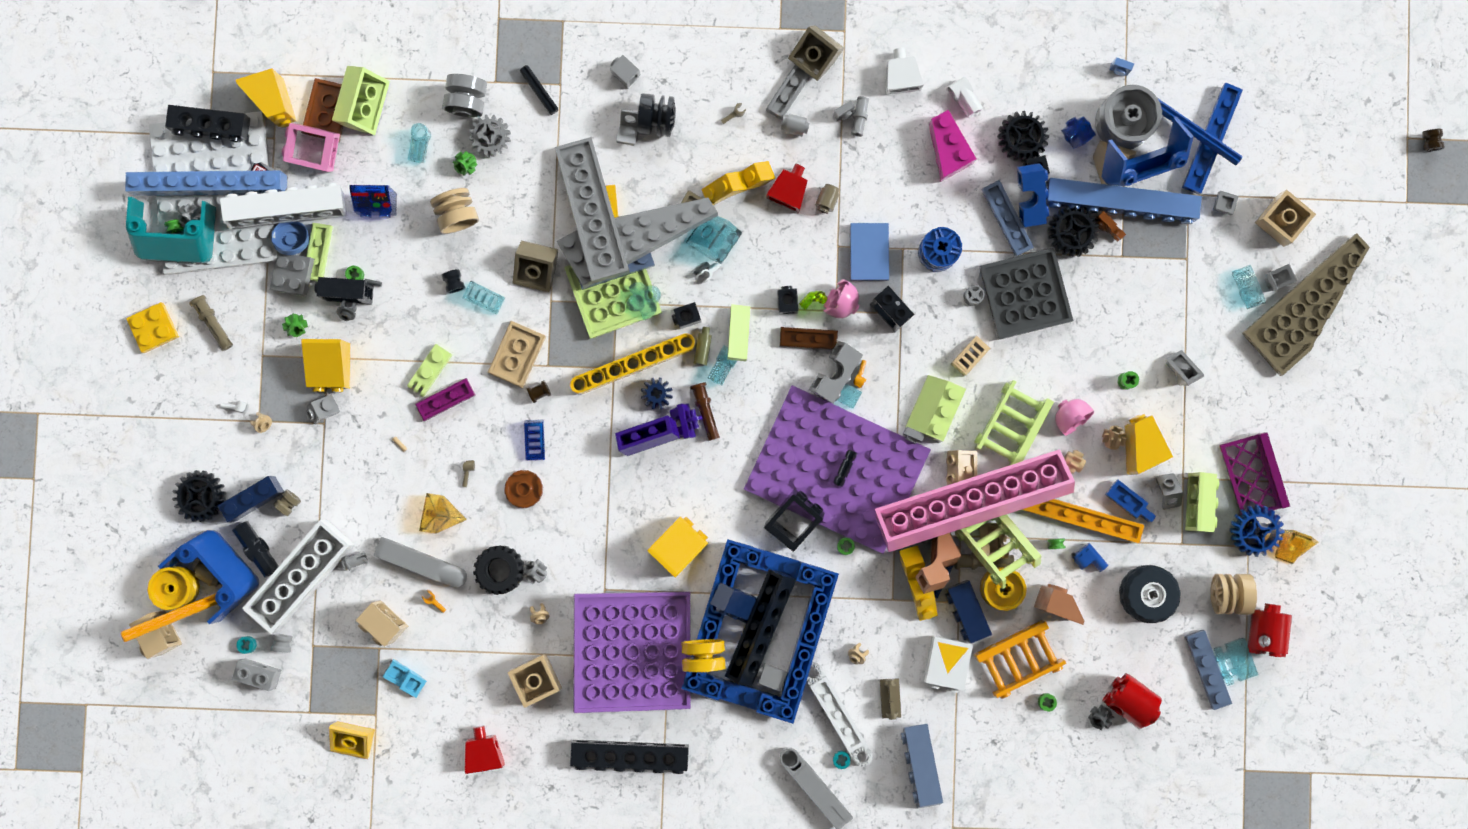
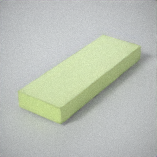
M312 223L306 257L314 259L310 278L312 281H318V277H324L333 230L331 225Z
M731 304L727 360L747 361L750 306Z

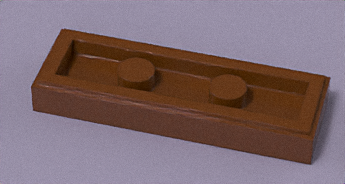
M781 327L780 347L833 350L838 339V331Z

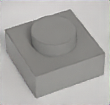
M850 100L837 108L833 115L837 121L840 119L846 120L853 115L852 112L855 106Z
M1220 190L1217 194L1213 210L1233 215L1239 196Z
M906 427L903 435L907 436L906 440L915 444L917 441L922 442L925 434Z

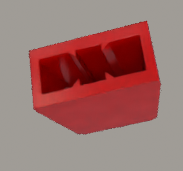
M795 164L791 172L783 169L769 189L766 198L799 213L808 182L807 179L802 177L805 167Z
M484 725L473 727L474 738L468 739L465 743V774L503 768L505 762L496 736H486Z

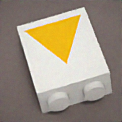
M932 635L923 680L925 683H928V687L939 689L940 686L947 687V691L958 693L959 690L964 691L973 644Z

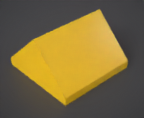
M337 721L329 727L330 751L368 759L375 729Z

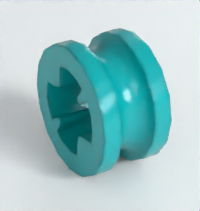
M250 636L241 637L236 644L237 650L242 654L252 653L256 649L257 642ZM244 640L245 642H250V644L248 645L249 650L248 648H243V646L245 645L243 642Z
M841 750L834 754L833 763L835 767L845 769L850 765V755L846 751ZM839 755L847 757L844 765H841V762L839 764L836 762L839 759Z

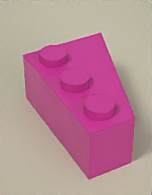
M949 110L932 118L929 123V129L935 150L940 182L973 165L977 158Z

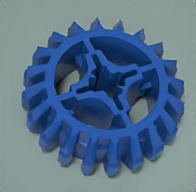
M1255 505L1254 510L1251 506H1248L1247 512L1241 509L1242 515L1236 514L1234 516L1237 522L1231 521V524L1235 527L1229 530L1233 533L1230 538L1235 541V547H1239L1242 553L1246 551L1248 556L1253 553L1255 557H1258L1260 552L1263 556H1266V550H1269L1271 553L1274 552L1272 547L1280 546L1277 540H1283V537L1279 534L1285 533V530L1281 528L1284 523L1279 521L1281 517L1278 514L1275 515L1273 509L1268 511L1267 506L1260 508L1259 505ZM1256 517L1267 518L1270 523H1259ZM1249 521V526L1243 529L1244 525ZM1258 527L1260 530H1258L1259 533L1256 535L1254 531ZM1270 533V536L1265 540V536ZM1244 538H1255L1258 544H1248L1244 541Z

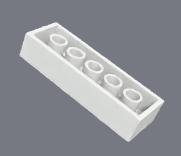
M336 183L325 184V187L318 188L316 185H309L305 189L299 190L291 187L281 192L267 190L262 194L247 192L244 196L227 194L225 198H220L222 219L229 229L347 216L344 193L341 186Z
M327 519L319 520L242 609L270 634L278 633L355 544Z

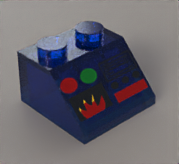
M349 185L353 210L357 215H360V218H372V215H376L379 218L388 219L391 216H397V193L389 185Z

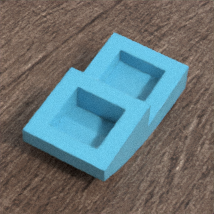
M394 659L383 674V678L399 686V689L417 698L427 682L420 675Z

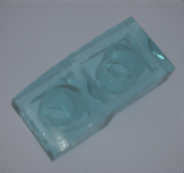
M1251 265L1232 271V276L1240 290L1239 294L1247 310L1266 303Z

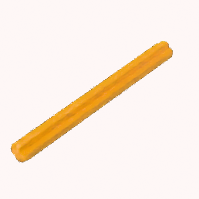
M216 593L121 632L122 640L127 642L217 605L215 600Z

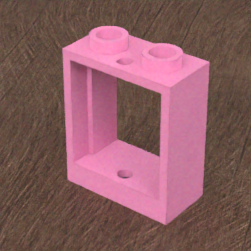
M289 123L285 131V137H287L286 145L282 149L283 161L326 172L333 171L340 134L301 124ZM298 130L326 137L321 164L293 158Z

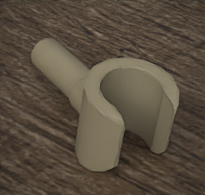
M737 103L734 111L722 119L721 122L725 124L733 117H742L746 109L742 112L737 110V108L742 106V103Z
M474 460L466 461L463 464L464 478L462 487H467L469 471H475Z

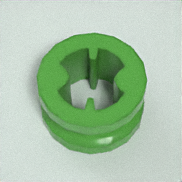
M178 219L164 223V226L167 227V234L184 231V227L181 226Z
M352 265L346 269L345 276L347 279H353L351 272H355L354 270H357V273H359V277H355V279H364V271L360 267Z
M842 538L838 542L837 548L841 554L849 555L854 551L855 544L850 538ZM844 541H848V544L851 543V548L848 549V552H844V549H841Z
M1065 538L1047 539V542L1050 543L1048 549L1066 548L1063 544Z
M1043 693L1038 698V705L1044 711L1050 712L1056 708L1057 700L1053 695ZM1046 697L1049 700L1052 699V703L1050 702L1051 706L1049 707L1043 705V702H1045L1044 699Z

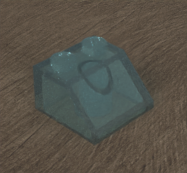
M717 216L695 228L686 243L709 259L722 264L733 246L737 243L742 232L730 221Z

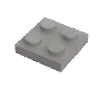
M277 252L270 290L307 296L314 259L298 255H284Z

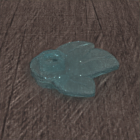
M641 282L630 285L629 290L633 295L627 300L626 309L640 311L643 320L651 318L657 310L656 303L661 298L659 288L654 285L646 286ZM650 291L654 294L653 298L648 297Z

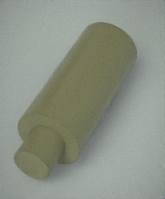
M703 327L702 333H698L694 364L707 366L712 335H709V327Z

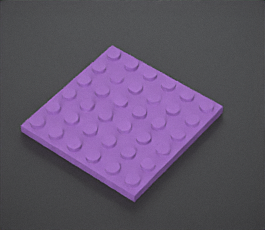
M690 592L574 594V713L691 709V692L682 689L686 672L682 669V660L690 657V655L683 654L681 642L690 641Z

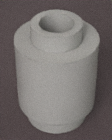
M784 114L781 130H785V133L802 137L803 133L807 134L810 123L806 122L807 118Z

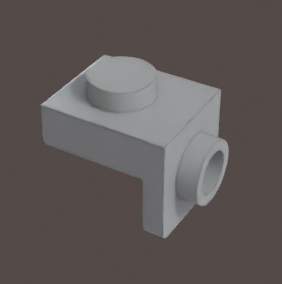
M1290 263L1267 273V278H1265L1268 288H1273V291L1298 281Z
M331 394L311 402L306 412L308 418L313 420L314 424H318L321 420L338 414L340 410Z

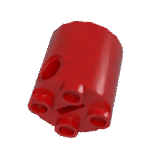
M1265 603L1264 610L1255 609L1250 621L1249 653L1266 654V652H1269V656L1286 657L1289 650L1292 615L1280 613L1281 605Z
M1125 673L1121 678L1116 677L1111 684L1113 689L1102 700L1106 706L1138 729L1155 723L1161 714L1160 705L1162 698L1130 674Z

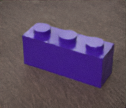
M668 415L615 433L618 450L626 456L680 439L676 421Z

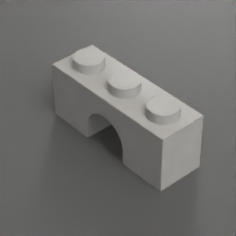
M838 341L829 355V358L836 363V373L829 378L818 373L809 390L823 400L834 404L840 398L843 387L851 380L852 372L860 365L863 354L847 343Z

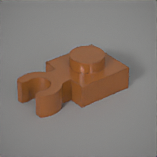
M1104 211L1094 220L1096 224H1099L1098 228L1101 231L1109 232L1117 242L1126 235Z

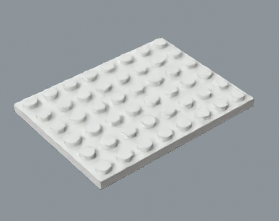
M262 111L245 113L251 118L248 140H241L239 143L229 141V138H222L221 140L210 139V136L196 138L184 133V136H178L165 128V123L149 124L153 172L250 171L254 163L257 164L259 162L270 167L264 113ZM192 119L187 120L186 126L191 124ZM211 121L206 122L205 128L210 126ZM230 123L224 126V131L230 127ZM225 195L156 196L159 233L167 234V227L164 226V223L178 219L180 214L178 210L183 205L186 206L189 203L201 209L202 201H206L216 207L213 255L211 260L207 263L162 261L163 273L165 275L275 262L278 251L272 244L271 233L276 224L229 229L223 222L220 198H225ZM184 231L175 234L184 235Z

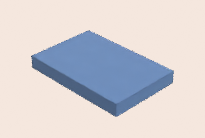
M889 223L850 224L851 281H889Z

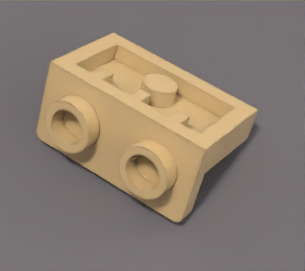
M947 451V485L977 476V451Z

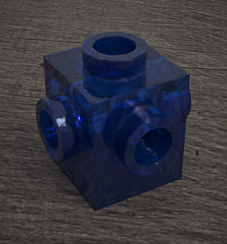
M1084 116L1078 119L1076 117L1071 118L1065 123L1067 126L1061 130L1065 140L1070 143L1073 149L1085 145L1096 136L1090 122Z

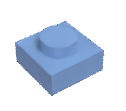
M1116 57L1111 63L1109 70L1114 71L1116 75L1127 76L1132 71L1134 63Z

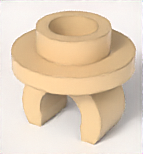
M257 412L256 415L259 417L255 422L251 420L250 424L253 425L254 430L258 433L266 432L271 427L272 419L268 415Z
M543 603L540 604L541 610L535 612L533 606L530 607L532 613L530 616L531 622L543 624L549 619V612L546 611Z
M858 643L853 649L848 651L849 659L854 664H864L866 661L865 657L869 654L868 649L863 653L859 651L861 643Z

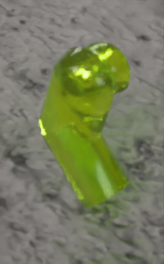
M811 291L802 299L799 305L806 310L812 302L826 303L828 297L823 291Z

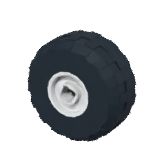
M1154 565L1138 566L1130 570L1121 581L1122 583L1119 588L1120 602L1126 613L1138 621L1144 623L1163 622L1172 616L1179 606L1181 596L1179 584L1173 575L1164 568Z

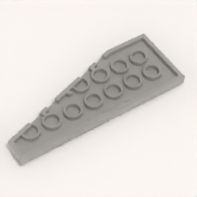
M704 198L616 217L615 222L627 264H631L717 217L718 212L710 199ZM578 230L558 240L557 243L585 289L592 285Z

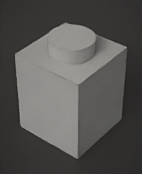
M624 55L620 58H615L610 65L611 74L627 88L641 75L640 70Z
M764 663V666L760 667L756 678H759L758 684L781 691L787 672Z

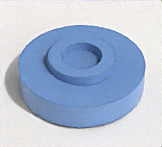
M298 221L279 223L272 230L271 241L279 253L295 255L302 252L308 246L309 234L306 227Z

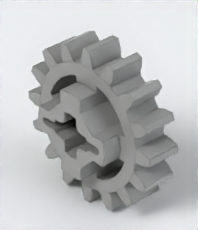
M486 114L484 120L478 117L479 123L473 122L472 124L475 128L469 129V132L473 134V136L469 137L470 141H473V148H477L479 154L484 151L486 157L489 153L495 157L497 151L502 154L501 149L508 148L505 143L511 142V139L507 137L511 132L506 130L509 126L507 123L502 124L503 119L500 117L497 120L495 115H492L491 119H489ZM492 124L499 126L501 129H495ZM490 131H491L492 134H493V135H491V138H490V139H491V142H490V140L488 139V136H489ZM479 142L486 143L488 147L481 145Z

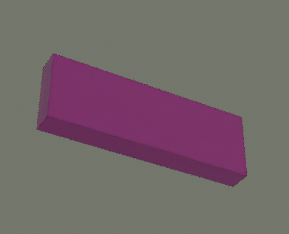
M465 378L415 405L423 421H427L476 396L468 379Z

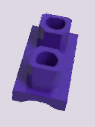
M689 403L678 404L676 408L669 412L674 420L680 419L681 426L677 427L680 438L696 437L694 429L699 428L698 421L703 420V417L696 416L695 409L690 410Z

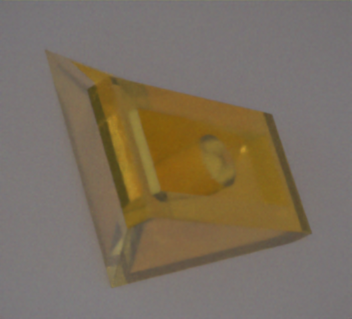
M426 493L419 531L437 534L467 520L445 496Z
M1285 530V533L1281 535L1283 540L1279 541L1280 546L1277 547L1275 558L1293 564L1298 557L1319 542L1312 536L1298 531Z

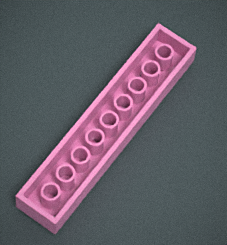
M1059 449L876 508V521L888 552L1074 493L1075 481Z

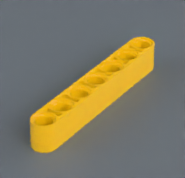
M681 334L575 376L570 382V387L577 394H585L686 354L694 349L695 340L690 334ZM684 338H689L692 344L690 347L685 348L681 345V341ZM667 345L674 347V352L670 355H666L663 352L664 347ZM649 352L656 354V359L653 362L646 360V355ZM631 359L638 361V366L635 369L628 367V362ZM614 366L620 367V373L617 376L610 374V370ZM596 373L602 374V381L599 383H594L592 379ZM578 380L584 381L585 385L582 390L575 389V383Z

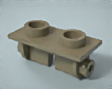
M899 678L880 679L882 719L889 718V720L901 718Z

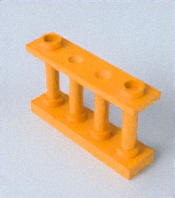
M1040 620L973 654L976 661L986 664L998 690L992 692L996 698H1006L1011 695V691L1051 671L1056 673L1063 669V665L1067 664L1062 658L1056 659L1044 635L1045 630L1049 629L1046 621ZM1033 636L1038 638L1050 663L1042 668H1039L1027 644V639ZM1015 645L1020 646L1032 670V673L1022 677L1010 653V648ZM999 653L1003 655L1015 679L1014 682L1006 686L993 662V656Z

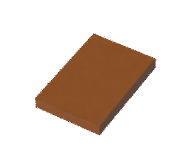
M315 78L303 125L340 134V142L343 125L332 121L342 84ZM301 131V133H302V134H305V135H310V136H314V137H318V138H322V139H325V138H326L325 136H320V135H316V134H312V133H308V132Z

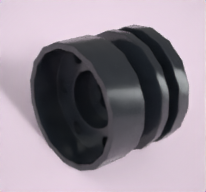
M641 94L637 122L638 134L650 135L653 127H657L658 136H661L663 128H665V137L671 136L676 118L675 99L673 96H669L668 104L666 105L664 95L661 96L659 104L655 103L654 94Z

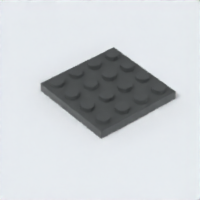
M1054 247L979 267L998 340L1074 321Z

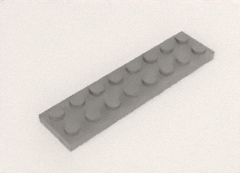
M592 137L555 147L592 284L629 274L630 271Z

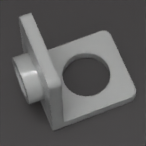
M621 110L617 143L635 145L638 135L637 111ZM631 115L635 120L628 121L625 119V116Z
M1175 474L1157 476L1156 481L1163 495V510L1181 506L1183 491ZM1177 498L1176 502L1167 503L1170 499Z

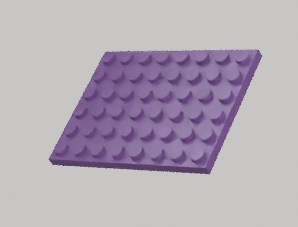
M792 385L744 490L779 506L794 489L802 491L808 496V500L813 504L817 503L823 508L824 517L819 523L820 525L884 554L886 544L876 521L875 509L910 497L931 449L919 443L915 444L908 441L906 437ZM852 450L857 453L855 461H852L853 465L847 478L845 477L844 485L842 487L837 486L833 481L838 476L837 472L843 459L846 458V452ZM795 501L787 508V510L811 521L815 519Z

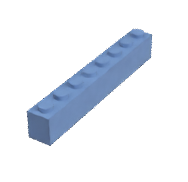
M281 170L126 172L125 191L134 196L245 195L247 192L262 194L267 190L281 192L287 188V175Z
M1049 178L1046 181L1049 193L1046 204L1050 208L1069 206L1072 210L1077 206V210L1083 207L1087 209V212L1091 211V213H1097L1098 211H1105L1107 215L1122 213L1125 217H1136L1138 215L1143 216V219L1147 220L1162 218L1164 222L1179 220L1182 224H1193V222L1200 219L1202 196Z

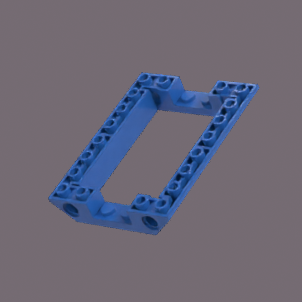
M727 539L697 640L718 638L724 615L715 611L717 607L711 605L710 602L720 582L731 587L734 586L740 563L765 571L769 569L782 571L797 579L796 581L813 585L780 696L745 685H738L735 682L707 674V672H686L682 689L718 701L721 699L754 709L757 713L794 724L839 573Z

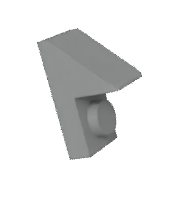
M1183 350L1165 359L1166 364L1177 375L1178 385L1189 386L1204 377L1203 372Z

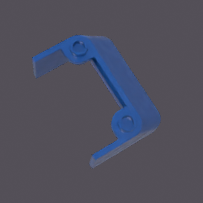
M1175 117L1173 118L1166 147L1129 160L1112 139L1108 140L1101 177L1108 185L1130 186L1133 183L1181 168L1187 163L1194 136Z
M215 530L204 531L184 543L158 565L160 569L173 567L179 561L191 563L199 558L223 585L215 595V600L221 609L207 621L208 624L222 621L259 586L258 576Z

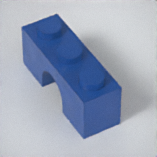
M1040 163L1017 167L1018 186L1023 192L1033 191V195L1028 201L1019 203V219L1022 225L1030 227L1047 224V217H1049V208L1046 205L1049 193L1045 181H1048L1047 170Z

